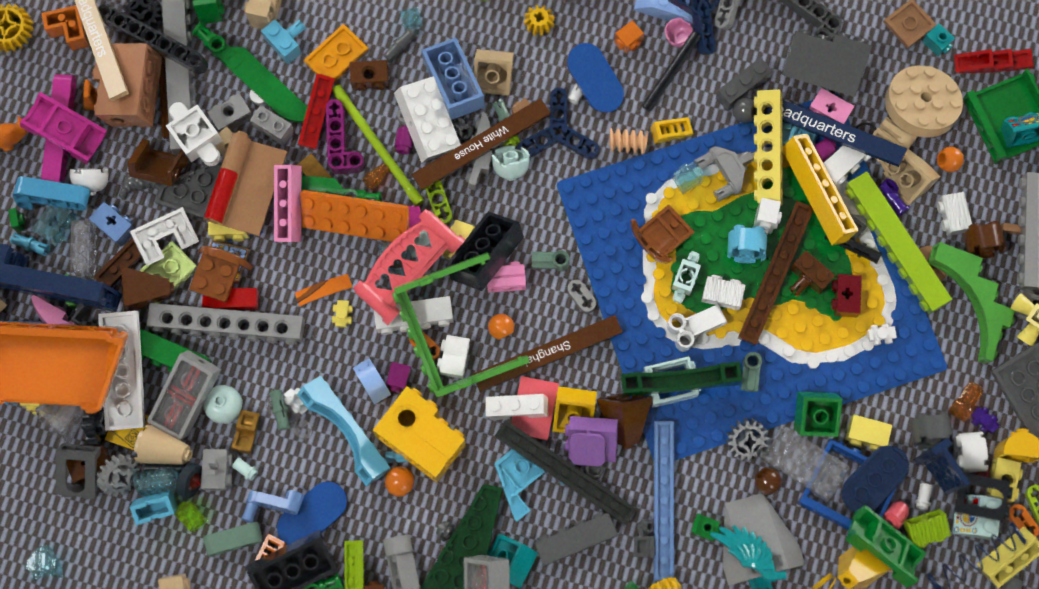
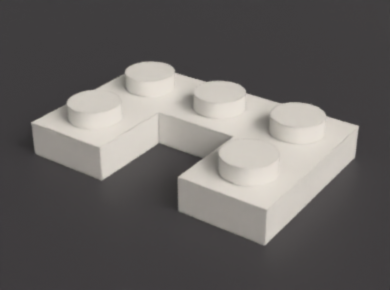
M183 207L130 231L146 266L165 258L156 240L171 233L174 234L181 250L199 242Z

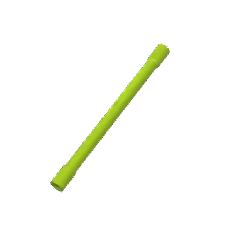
M341 85L335 86L332 89V93L342 103L400 183L415 207L422 205L425 200L417 189L413 187L351 102L348 94Z

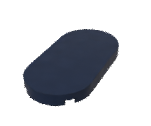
M882 446L876 449L844 482L841 489L844 505L854 513L864 505L874 511L907 476L909 471L907 455L896 446Z

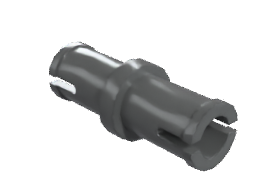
M407 28L398 40L395 39L393 41L394 44L383 56L392 63L417 36L410 28Z

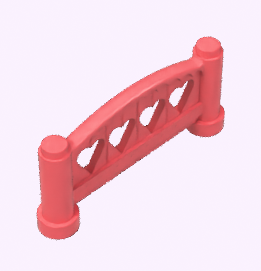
M425 209L419 215L420 222L399 235L383 251L371 269L365 282L360 280L353 288L355 293L383 318L382 321L387 326L400 311L395 306L396 303L392 295L395 292L394 287L422 277L446 249L453 254L466 240L461 235L455 234L430 210ZM421 231L428 233L431 247L420 246L414 243V239L420 237ZM409 245L414 246L418 262L403 259L401 253L407 251ZM395 260H401L405 276L389 273V266L394 265ZM382 274L389 276L392 290L380 289L375 286V282L380 280Z

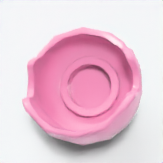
M683 18L672 19L666 24L664 30L666 39L672 46L680 48L693 32V27Z

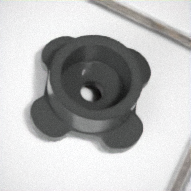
M443 521L436 531L438 538H442L443 542L449 539L454 532L455 525H451L450 521Z

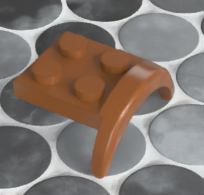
M669 204L641 228H639L636 219L631 220V229L638 243L653 259L662 264L671 262V257L667 256L694 234L692 228Z
M202 246L198 251L202 256L189 290L226 303L240 266L249 271L252 270L253 266L245 259L228 251L211 246Z

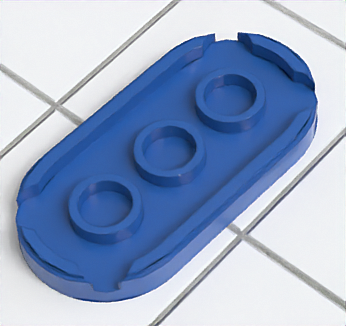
M581 43L573 47L568 54L567 68L588 104L594 110L603 113L616 110L623 101V88L600 49L590 43Z
M322 482L313 487L304 495L298 515L283 513L279 518L277 533L281 541L289 545L317 530H320L321 533L324 532L344 514L347 507L345 491L333 482Z

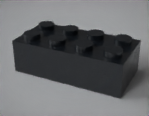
M488 211L447 262L446 268L488 252L490 259L486 260L484 265L478 263L449 274L451 280L483 291L524 238L520 223Z
M320 530L247 565V574L255 589H302L338 571L337 563Z

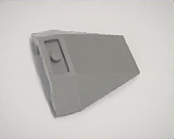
M761 493L725 503L724 528L734 533L733 525L741 531L743 527H746L749 535L751 531H754L756 538L761 536L762 543L765 541L767 548H771L770 552H772V560L776 572L805 565L799 544L764 494ZM723 545V570L728 586L761 577L760 573L756 570L742 567L741 563L728 553L729 548Z

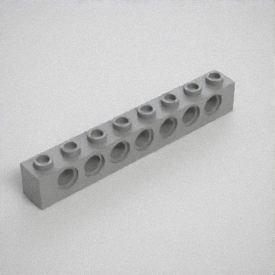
M150 303L146 326L154 333L171 331V334L182 335L184 332L196 337L207 334L211 338L228 336V339L240 340V337L253 342L265 339L268 343L285 341L286 344L297 345V342H303L305 319L303 316ZM173 316L172 322L165 324L166 318ZM192 318L191 324L184 325L185 319ZM211 319V324L208 327H203V322ZM225 321H230V326L222 329V324ZM243 323H249L247 330H241ZM262 325H269L267 331L260 332V327ZM287 326V331L284 334H280L279 328Z

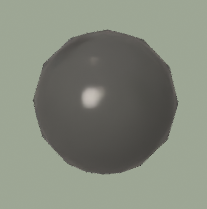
M748 97L740 98L733 106V116L741 123H751L754 120V115H757L754 100Z

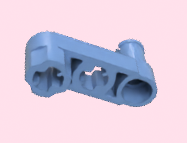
M251 490L241 519L247 523H253L257 510L260 507L298 515L304 495L294 490H287L285 498Z

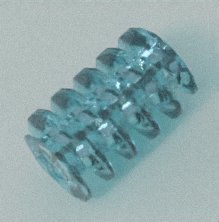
M173 466L144 471L142 473L138 472L134 476V487L142 497L176 490L179 475Z

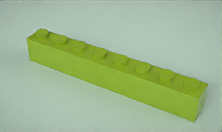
M865 172L848 182L845 187L846 195L850 200L853 199L857 212L867 220L866 225L869 230L874 231L877 235L876 239L879 245L885 247L889 260L898 267L900 277L908 282L910 292L918 297L921 309L924 312L927 311L930 315L947 305L952 300L951 296L869 173Z

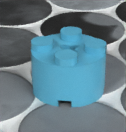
M735 225L734 229L728 233L727 257L729 259L734 257L735 262L747 264L756 263V259L760 258L761 261H764L767 250V234L764 232L765 229L760 226L745 228L743 225Z

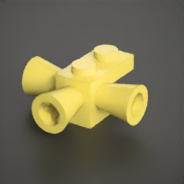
M1020 293L1010 309L1028 316L1026 320L1030 323L1017 337L1028 345L1033 346L1039 335V303L1034 305L1027 297Z

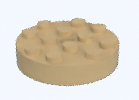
M912 66L901 70L892 79L885 94V107L892 121L905 132L919 137H936L946 133L953 127L962 112L963 97L958 85L944 72L931 66Z

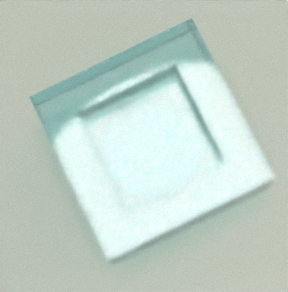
M417 7L400 11L405 31L407 28L414 29L422 26Z

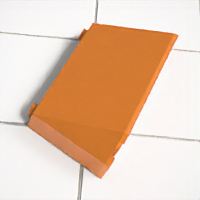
M0 322V405L4 402L81 406L82 410H86V413H97L106 402L128 338V333L125 331L118 333L117 328L104 326Z

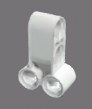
M715 305L688 318L678 313L673 314L667 322V330L671 334L678 335L675 340V346L679 351L686 352L691 349L695 338L725 325L727 320L720 306ZM677 320L681 323V327L675 328L671 322ZM680 338H687L690 344H681Z

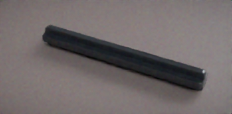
M693 31L642 104L646 111H652L701 39L700 34Z

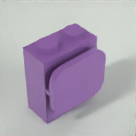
M570 416L569 424L565 425V436H568L565 442V451H569V459L576 465L601 466L604 462H616L618 419Z

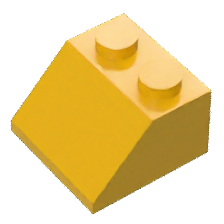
M558 387L553 432L565 433V425L569 424L570 416L594 418L597 392Z

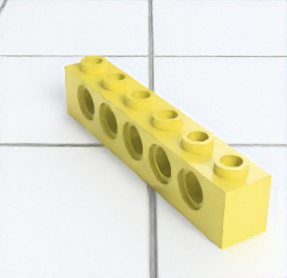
M780 89L757 91V97H754V107L757 108V115H754V126H757V134H754V144L757 145V152H754V163H757V171H754V181L757 182V189H754V200L759 204L761 198L779 201L781 202L780 205H783L782 92ZM765 108H773L770 114H763ZM766 126L773 127L770 133L763 132ZM767 144L773 145L772 150L769 152L763 151L764 146ZM766 163H772L773 167L770 170H763ZM767 181L773 182V186L770 189L763 188Z

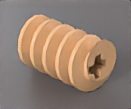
M610 128L609 146L611 152H614L615 148L618 147L620 153L623 148L626 149V153H629L630 149L633 148L634 154L637 153L638 149H640L641 154H644L647 147L648 131L645 136L642 130L639 131L638 135H636L635 130H632L629 135L627 129L621 134L620 129L617 128L614 134L612 128Z

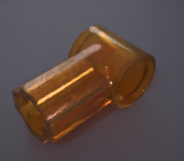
M968 382L959 398H956L950 406L948 413L965 423L973 413V407L984 390L978 384Z

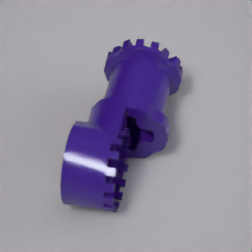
M888 178L879 185V190L888 199L887 202L898 218L911 208L910 205H906L900 198L899 188L893 180Z

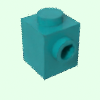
M938 23L926 34L922 42L939 57L942 53L947 54L952 49V42L955 37Z

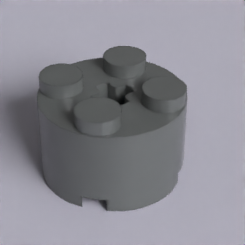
M938 412L936 415L929 416L928 413H920L916 415L917 419L910 422L914 447L919 446V449H930L946 438L951 443L954 442L948 412Z

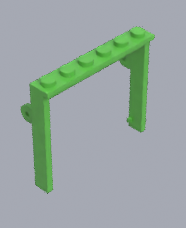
M488 252L394 287L393 298L396 304L400 303L402 308L399 311L403 322L407 321L409 326L406 329L410 340L414 339L416 344L413 347L417 358L421 357L423 362L420 365L424 376L428 375L430 380L427 383L431 394L435 393L436 398L530 363L527 355L519 356L517 359L443 386L407 294L409 289L427 285L438 278L478 263L486 264L485 261L490 259Z

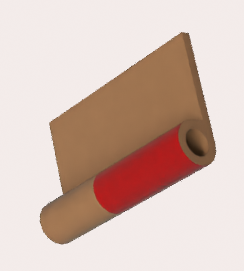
M237 131V133H232L203 219L217 225L260 236L274 195V165H284L288 152L253 142L245 132Z

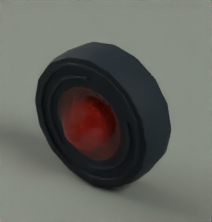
M189 463L182 469L176 484L178 495L184 498H191L198 492L202 479L201 465Z

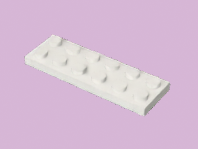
M139 311L98 314L99 326L115 327L118 333L122 331L128 333L121 359L104 404L105 431L146 428L144 427L146 424Z

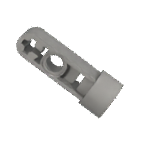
M401 535L383 540L392 588L420 589L410 535Z

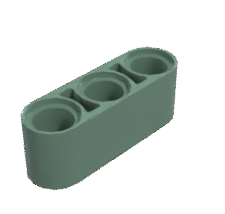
M259 522L241 525L203 537L207 557L263 542Z

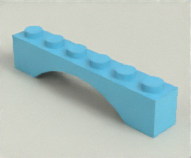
M319 376L303 385L297 394L308 410L327 418L344 434L353 452L355 473L367 487L383 477L390 469L386 459L380 455L376 446L370 442L364 430L353 419L352 414L342 405L340 398L330 389L329 384Z

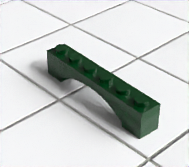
M740 361L688 370L648 373L633 372L620 375L622 397L736 386L742 382Z

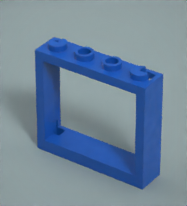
M830 439L827 441L797 504L849 530L852 522L851 519L808 497L830 450L859 465L867 459L860 450L844 446L845 443L841 440ZM896 488L877 507L875 513L879 515L881 518L883 517Z

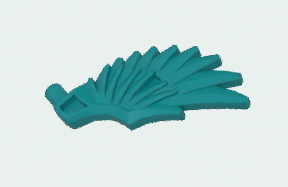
M733 525L734 533L724 527L719 528L722 534L710 533L712 538L729 548L728 553L733 555L741 563L742 567L756 570L766 582L787 579L786 571H775L772 552H770L771 548H767L765 541L762 543L761 536L756 538L754 531H751L749 535L746 527H743L741 531Z

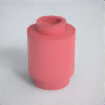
M896 501L890 505L882 518L895 529H899L909 515V507L902 501Z

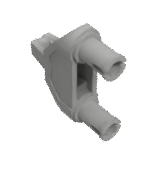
M712 147L708 150L707 154L694 159V163L696 166L698 165V170L716 163L727 181V185L713 191L714 196L718 197L716 200L720 202L732 194L738 195L741 193L744 172L748 168L747 164L751 163L754 157L751 152L740 156V154L721 147Z

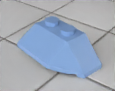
M636 0L634 11L666 21L683 18L694 29L692 15L668 0ZM686 0V4H687L688 6H689L690 2H689V0ZM703 23L701 25L702 31H704L705 28Z

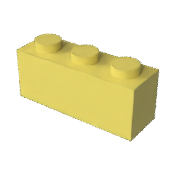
M1024 526L1019 531L1027 541L1026 545H1023L1015 533L1012 535L1016 546L1015 552L1001 544L997 547L999 562L992 560L988 555L981 560L983 574L997 588L1001 587L1039 556V541ZM1010 537L1004 543L1014 550ZM993 550L990 555L998 560L996 551ZM978 562L977 565L981 569L980 562Z

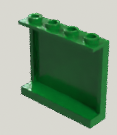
M1028 68L1020 75L977 92L972 90L963 97V102L995 165L1039 147V141L1007 148L1001 131L1002 123L1006 118L1024 116L1029 112H1039V89L1034 75L1030 73Z

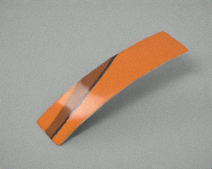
M345 274L295 292V296L299 306H302L327 295L352 288L349 275Z

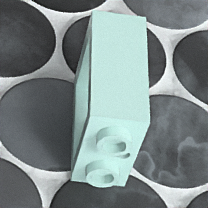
M688 356L646 366L643 368V373L660 372L681 366L688 370L695 369L696 366L694 361H690ZM701 389L691 390L689 393L660 399L659 394H650L649 396H652V408L697 398Z

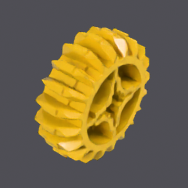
M9 3L6 7L0 4V34L3 36V39H0V52L4 50L9 53L10 49L16 52V47L23 49L22 44H28L27 38H32L30 32H33L34 28L32 27L33 21L30 19L31 16L24 8H19L16 4L13 7ZM13 17L20 19L21 24L14 22Z

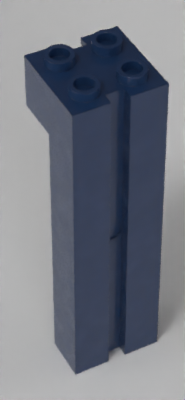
M0 243V289L117 312L122 294L105 283L26 268L29 256L23 255L18 251L13 253L14 249L10 245Z

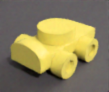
M337 300V305H333V312H336V316H332V323H335V327L347 328V324H352V317H348V313L353 312V306L349 305V301Z

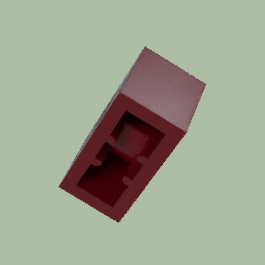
M838 274L835 280H832L831 290L834 291V299L831 300V310H834V316L857 318L861 314L862 276ZM846 293V296H848L849 298L845 299V296L842 294Z

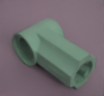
M563 250L556 252L532 251V269H556L562 272L567 270L570 265L569 255ZM558 258L566 259L563 264L556 263Z
M750 352L743 358L741 390L758 392L762 358L756 352ZM749 357L755 358L757 365L754 367L750 366L747 359Z

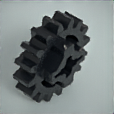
M126 0L128 5L122 6L124 9L123 13L150 27L153 25L158 27L159 25L156 21L162 20L159 14H162L163 11L157 0Z
M101 409L97 413L89 414L84 410L81 429L84 431L86 441L91 446L101 445L106 434L104 412Z

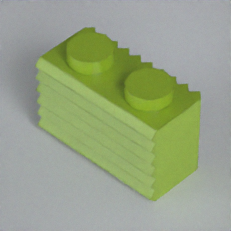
M941 509L903 522L906 537L919 548H924L932 542H942L951 536L946 513Z

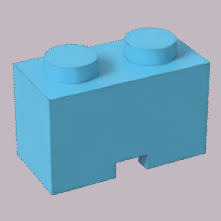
M172 489L135 499L130 506V510L135 524L139 525L152 521V519L173 515L178 505Z

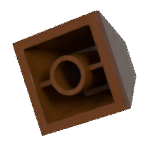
M125 267L121 268L124 312L139 310L149 306L150 303H157L170 297V294L174 293V283L170 282L169 278Z
M621 393L598 398L597 403L604 418L618 419V445H622L623 449L634 448V444H638L652 403V396L622 397Z

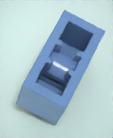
M103 202L88 219L121 247L131 236L130 231L135 229L132 226L134 222L126 215L124 217L118 214L120 210L113 204L109 206Z

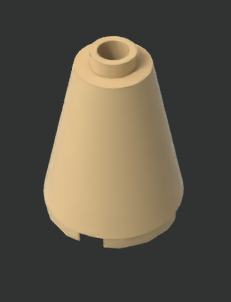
M145 425V431L141 430L134 446V452L137 453L138 457H134L136 462L184 465L191 460L193 452L189 445L157 427Z

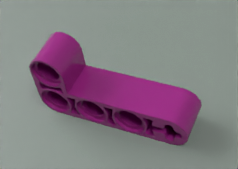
M330 100L326 105L327 161L330 170L334 174L361 173L365 168V162L361 153L346 152L345 111L343 105L339 100ZM336 108H338L336 110L337 117H335L333 113ZM336 125L341 126L337 131L332 130ZM335 143L341 144L337 149L332 148ZM354 160H360V163L356 166L351 164ZM335 161L342 162L341 165L337 167L333 166V163Z

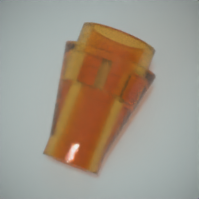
M381 163L378 167L366 173L362 181L369 189L374 190L379 187L390 169L386 164Z

